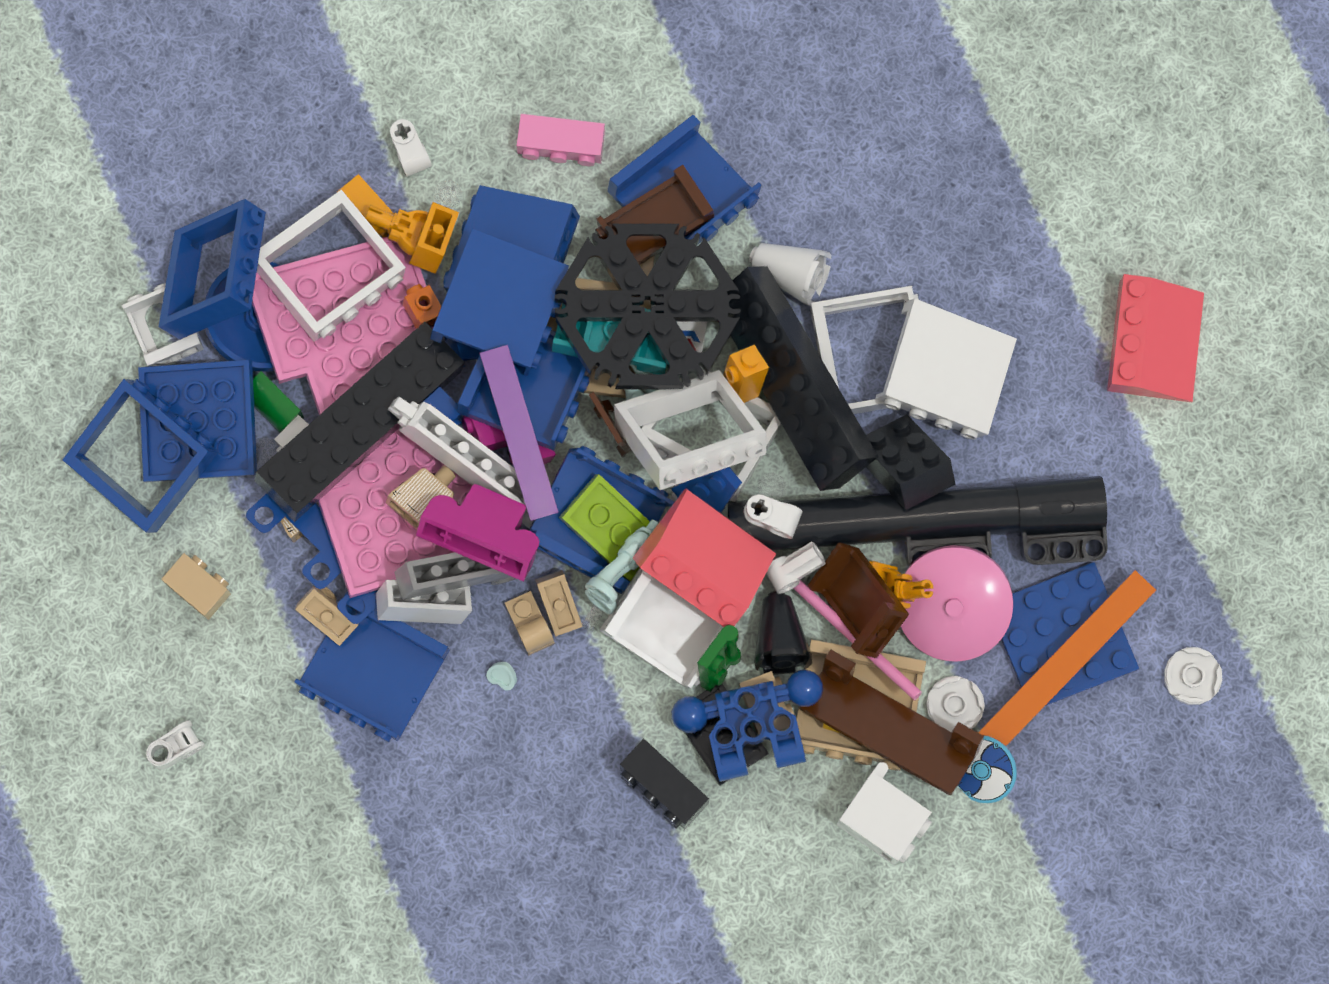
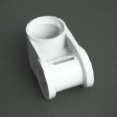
M405 119L394 122L390 128V135L405 176L408 177L432 167L423 143H421L413 124ZM404 130L408 138L402 139L399 134L400 131Z
M760 494L752 496L743 511L744 517L751 524L787 539L793 538L803 512L794 505L779 502ZM756 504L762 505L761 510L763 512L759 516L754 514L755 509L752 508Z
M188 720L153 741L146 750V756L155 768L165 770L202 750L205 744L203 741H199L191 728L193 725L191 720ZM184 735H186L190 744H187L186 740L183 737ZM158 749H168L166 760L162 762L154 760V754Z

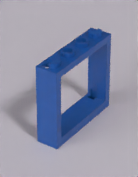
M243 199L175 230L159 328L178 339H182L251 310L266 214L264 210ZM234 231L225 292L193 305L202 245Z
M123 379L62 460L146 533H156L218 454V451L211 446L213 443L209 441V437L202 433L197 434L190 428L192 423L182 415L176 416L170 411L171 405L158 396L155 398L148 392L150 387L147 384H143L138 379ZM129 396L134 398L197 452L152 512L146 509L85 456Z

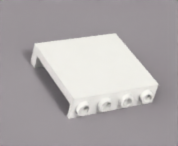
M915 298L904 303L901 314L906 315L900 338L882 393L877 394L875 399L883 401V405L889 409L900 410L901 408L910 412L909 416L915 419L926 420L927 418L935 422V426L941 429L951 430L953 428L961 432L960 435L967 439L976 440L977 437L988 435L1017 339Z
M639 568L616 603L615 611L609 614L599 631L683 687L692 688L693 685L697 686L700 683L697 662L722 630L723 626Z

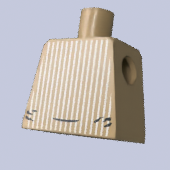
M444 465L435 475L426 468H422L388 495L386 504L417 530L421 515L433 497L437 495L454 497L453 491L447 486L456 476Z

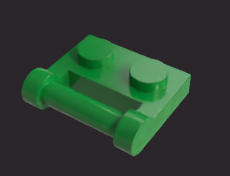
M727 625L723 627L697 662L701 687L709 692L716 685L720 686L723 683L730 665H736L741 660V652L737 648L739 634L735 626Z

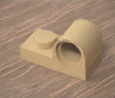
M559 570L535 579L555 637L583 627L563 571Z
M313 585L297 603L295 610L340 646L359 624L351 623L338 610L337 598L329 588L318 589Z
M531 591L505 602V606L528 656L555 644Z

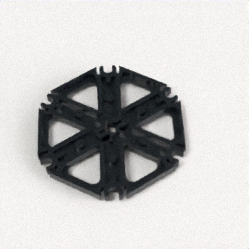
M612 224V228L606 226L605 233L608 238L600 239L596 233H593L592 244L588 237L555 290V303H564L566 305L564 309H555L556 323L589 375L597 367L594 379L598 380L603 373L611 376L608 381L610 388L615 384L616 378H620V381L615 389H683L684 385L686 387L691 386L688 374L695 373L700 380L704 377L703 369L707 375L709 374L740 320V309H732L729 306L731 303H739L740 295H738V288L705 238L697 246L700 238L699 233H696L691 240L684 237L687 229L686 226L680 228L678 235L675 232L679 228V224ZM631 236H661L666 241L664 250L648 276H646L626 244L627 239ZM592 257H598L619 290H581L576 286L575 281L587 261ZM696 257L705 260L719 282V286L715 290H675L691 261ZM644 300H650V304L655 305L651 307L650 312H646L645 308L640 306L644 305ZM578 321H621L604 350L598 353L589 349L576 328ZM677 322H719L720 329L708 350L700 353L693 349ZM647 336H649L669 367L667 373L634 374L630 371L629 366Z

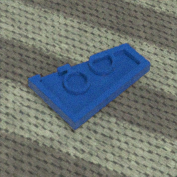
M730 467L674 485L671 490L678 499L686 488L722 513L727 503L742 484V481Z

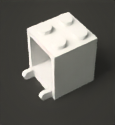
M880 762L836 826L895 866L898 861L904 863L916 847L911 842L915 836L920 839L932 823L928 819L932 812L883 779L888 771V765Z

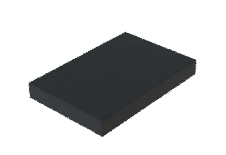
M723 684L720 686L716 685L711 692L706 690L696 697L703 702L716 700V693L727 690ZM720 717L708 719L706 725L701 730L685 734L719 786L729 780L719 781L709 738L710 733L720 720ZM749 724L746 727V735L755 738L757 735ZM728 729L721 730L717 735V741L721 744H728L733 738L732 731ZM762 742L759 744L748 743L744 746L747 768L769 754Z

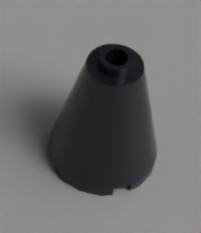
M776 591L770 592L762 601L754 663L755 669L758 671L760 667L763 668L764 674L772 671L773 675L791 674L796 672L795 667L803 665V668L807 669L812 664V654L792 598L785 593L778 594Z

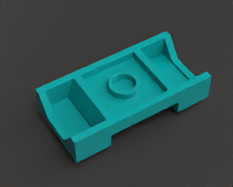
M562 303L561 309H564L566 305ZM578 321L576 328L589 349L598 353L604 350L621 321ZM557 326L552 343V352L578 357L560 327ZM649 336L646 337L630 364L637 366L636 370L651 374H665L667 364Z

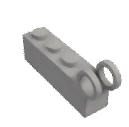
M455 552L405 562L394 572L402 600L491 582V585H498L516 579Z

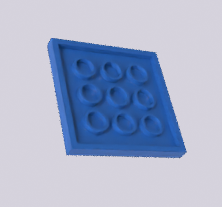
M252 360L138 367L139 381L150 387L148 392L155 398L158 396L171 405L170 411L176 416L182 415L192 423L190 428L197 434L202 433L209 437V441L213 443L211 446L218 451V454L198 479L256 475L257 455ZM140 404L143 482L174 481L197 452Z
M1095 562L1012 594V618L1001 640L1021 688L1109 598ZM1122 626L1045 706L1139 670Z

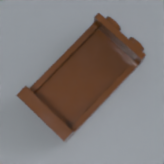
M681 165L673 170L674 176L608 217L603 219L602 216L596 218L598 228L595 231L600 239H606L608 236L605 233V227L610 226L612 228V224H679L675 234L678 235L680 228L686 226L687 229L684 235L686 237L713 219L714 211L684 165ZM631 236L627 239L626 244L640 265L663 251L666 241L661 236Z
M838 543L826 559V564L815 573L808 587L811 591L819 592L824 596L856 639L851 645L855 653L877 658L909 616V613L859 548Z

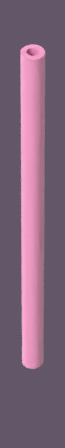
M800 580V583L793 589L853 644L856 639L836 612ZM879 654L877 658L866 656L913 700H916L921 695L922 691L883 655Z

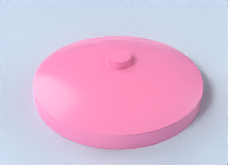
M950 545L938 547L924 553L908 567L904 574L911 575L912 581L906 582L928 579L933 583V589L924 590V592L933 591L932 597L915 599L914 602L905 601V603H910L911 607L906 609L909 616L903 622L901 628L909 641L920 651L944 661H966L987 653L1003 638L1012 618L1013 595L1007 576L991 557L974 548Z

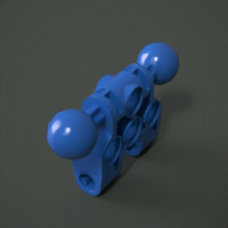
M799 670L788 678L786 684L774 686L773 681L733 689L716 693V700L703 702L697 697L685 696L674 704L671 711V719L674 726L680 731L695 733L706 725L708 719L720 717V720L709 735L720 782L749 775L744 746L748 743L759 744L765 739L771 741L777 768L804 763L806 758L797 718L789 711L779 707L778 703L791 700L795 705L809 707L821 698L823 683L815 672ZM745 694H751L755 697V704L749 709H744L739 705L740 698ZM780 716H786L791 721L790 727L785 731H779L774 727L775 720ZM756 722L762 727L761 734L755 738L748 737L746 735V727L750 723ZM723 729L731 730L733 733V738L728 744H721L717 741V735Z

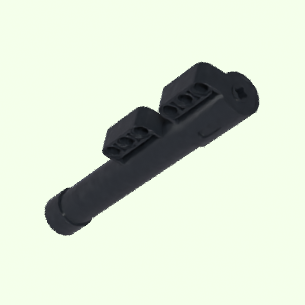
M1101 476L1014 482L1013 485L946 489L907 510L890 493L781 500L779 502L794 505L803 511L792 539L778 536L769 530L748 522L743 513L748 500L729 501L727 503L728 519L771 550L799 549L810 542H814L817 547L836 546L838 543L858 545L904 541L905 560L907 565L910 566L913 563L912 557L916 552L923 551L926 553L932 549L950 545L970 548L981 547L984 553L992 558L991 535L1017 534L1019 536L1022 558L1034 565L1098 561L1105 557L1108 548L1106 528L1107 499L1105 484ZM760 504L752 507L755 509L754 514L756 516L763 512L761 510L762 505ZM1095 539L1099 543V550L1096 554L1089 555L1086 552V544L1090 540ZM1066 541L1070 545V553L1066 557H1060L1057 554V546L1061 542ZM1038 543L1041 546L1042 553L1037 559H1031L1028 555V549L1032 544Z

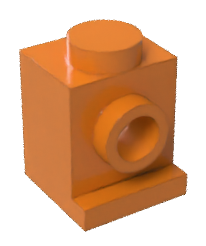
M418 284L406 291L407 296L404 297L402 304L415 328L417 329L424 322L430 327L434 326L442 306L431 286L428 285L423 288L421 284ZM425 299L428 306H421L419 302Z

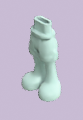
M651 520L646 528L641 527L629 536L618 551V557L596 576L592 577L585 585L586 596L603 612L612 614L615 611L618 595L613 586L624 574L638 567L633 557L659 524L657 521Z

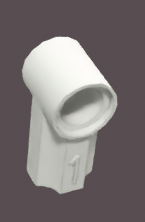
M810 542L789 556H782L773 560L766 573L776 592L782 594L795 588L800 583V579L825 565V558L816 544Z

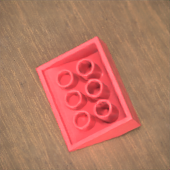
M1123 274L1118 289L1107 391L1193 402L1204 292L1151 277Z
M685 488L634 555L633 559L642 570L725 627L727 625L735 626L746 612L776 553Z

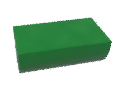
M262 371L253 379L254 408L279 433L298 415L302 419L304 418L301 410Z

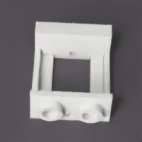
M166 283L158 285L153 289V292L144 296L143 294L132 296L127 300L128 303L122 305L143 351V357L148 367L169 365L204 350L197 332L157 349L147 326L145 315L149 307L154 304L163 303Z

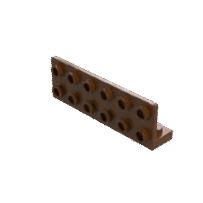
M830 649L825 657L823 670L819 675L823 683L821 698L815 704L809 707L799 706V709L947 795H952L979 753L984 736L960 722L957 723L952 732L948 731L855 678L853 675L856 663Z

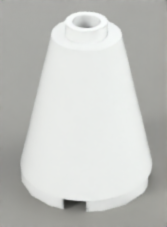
M761 243L758 247L755 246L753 248L749 262L752 263V267L768 266L781 289L810 306L814 302L811 299L815 291L820 296L827 281L831 266L826 265V258L831 259V254L824 250Z

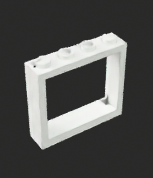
M340 190L260 247L257 273L315 342L321 337L324 339L328 335L331 336L336 331V326L342 321L348 323L359 314L358 310L364 305L371 306L381 298V293L387 288L390 290L395 289L397 284L404 280L402 277H404L406 267L346 194ZM343 211L390 269L317 322L269 263Z
M912 286L811 303L810 313L818 354L837 386L838 381L825 315L900 302L904 304L914 298L918 299V295L913 294ZM877 399L848 404L853 414L887 409L883 405L884 402Z
M695 373L688 374L690 379L698 377ZM757 397L744 404L757 420L768 425L766 429L767 451L782 424L770 403ZM658 421L643 425L641 428L663 460L692 451L653 430ZM763 456L746 462L737 476L742 481V484L731 498V501L735 502Z
M720 370L704 375L702 380L698 377L690 379L691 386L686 387L684 385L683 389H660L614 404L615 427L659 490L766 455V431ZM720 400L743 431V434L663 460L640 426Z

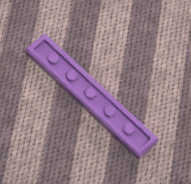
M505 345L481 352V360L530 521L558 513L509 347Z

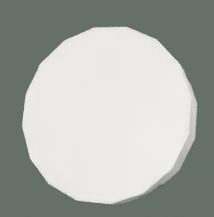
M1187 647L1176 652L1167 661L1164 669V683L1168 692L1177 701L1187 705H1200L1210 701L1218 693L1222 683V669L1209 651L1198 647Z
M959 676L946 677L935 683L928 693L926 702L930 720L950 732L953 731L958 722L970 729L974 728L982 718L985 707L983 694L978 686L972 681Z

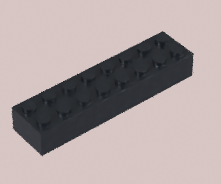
M768 266L747 267L733 279L734 284L739 290L740 301L739 303H731L729 306L732 309H740V320L731 337L739 351L755 345L767 363L769 369L761 390L820 491L839 489L875 461L878 455Z
M426 322L422 323L256 471L254 481L294 522L401 427L398 424L400 419L388 410L394 399L401 397L409 404L412 401L420 404L437 388L441 387L443 389L461 373L465 362L443 339L441 343L430 339L433 329Z

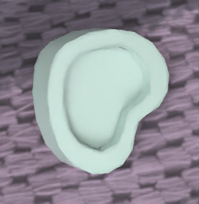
M507 662L495 663L487 671L488 681L492 684H498L504 690H511L517 683L516 673Z

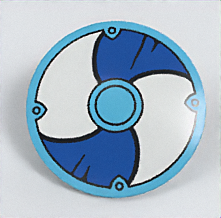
M983 735L984 739L980 751L958 784V787L973 801L993 803L1003 799L1011 792L1016 782L1017 769L1015 760L1008 748L995 738Z

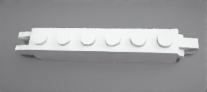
M401 397L393 400L388 410L400 419L398 421V424L401 426L399 428L400 432L472 486L474 484L480 485L525 505L514 467L432 405L425 402L417 404L414 401L409 404ZM526 508L522 523L530 528L533 520L530 521Z

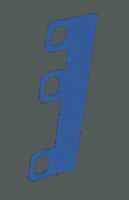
M266 493L246 512V518L260 532L267 533L286 517L320 551L303 567L302 573L316 588L324 589L341 573L320 507L315 503L294 522ZM268 507L272 510L274 517L269 524L262 525L256 521L255 512L258 508ZM316 563L326 564L330 569L328 578L322 581L314 579L311 575L312 566ZM378 590L356 596L365 604L362 614L354 616L348 613L346 603L351 599L348 593L338 602V610L351 623L359 624L377 607L376 592Z

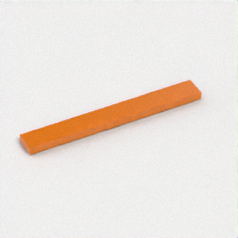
M1135 570L978 733L995 738L1007 746L1148 600L1156 589Z

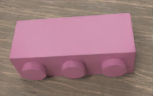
M521 114L516 145L517 153L522 154L523 158L529 160H537L541 156L550 157V160L556 163H566L567 160H575L582 166H594L595 163H601L605 123Z

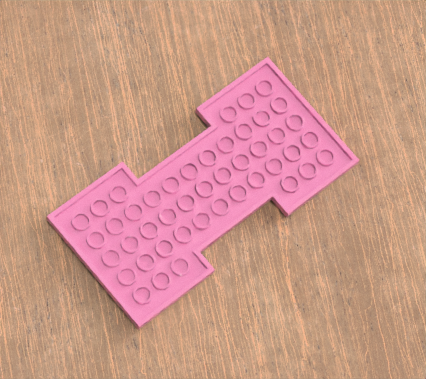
M389 236L382 239L406 267L404 277H402L404 280L397 284L395 289L390 290L387 288L383 291L381 298L373 305L368 306L366 304L358 310L359 314L348 323L342 321L338 324L336 331L331 336L328 335L324 339L321 337L315 342L268 287L261 276L256 273L252 305L278 383L306 376L319 415L416 330L402 303L404 297L407 296L406 291L418 284H421L424 288L426 284L421 269L409 264L411 256L405 253L397 242L388 239ZM368 242L273 267L317 322L390 269ZM425 299L419 302L421 306H428ZM399 429L318 501L350 598L379 590L386 580H396L394 572L405 562L454 553L451 550L416 536L417 530L386 504L388 495L419 470L426 468L435 475L444 465L400 432ZM453 472L456 477L447 487L453 491V499L457 502V505L461 506L472 485Z

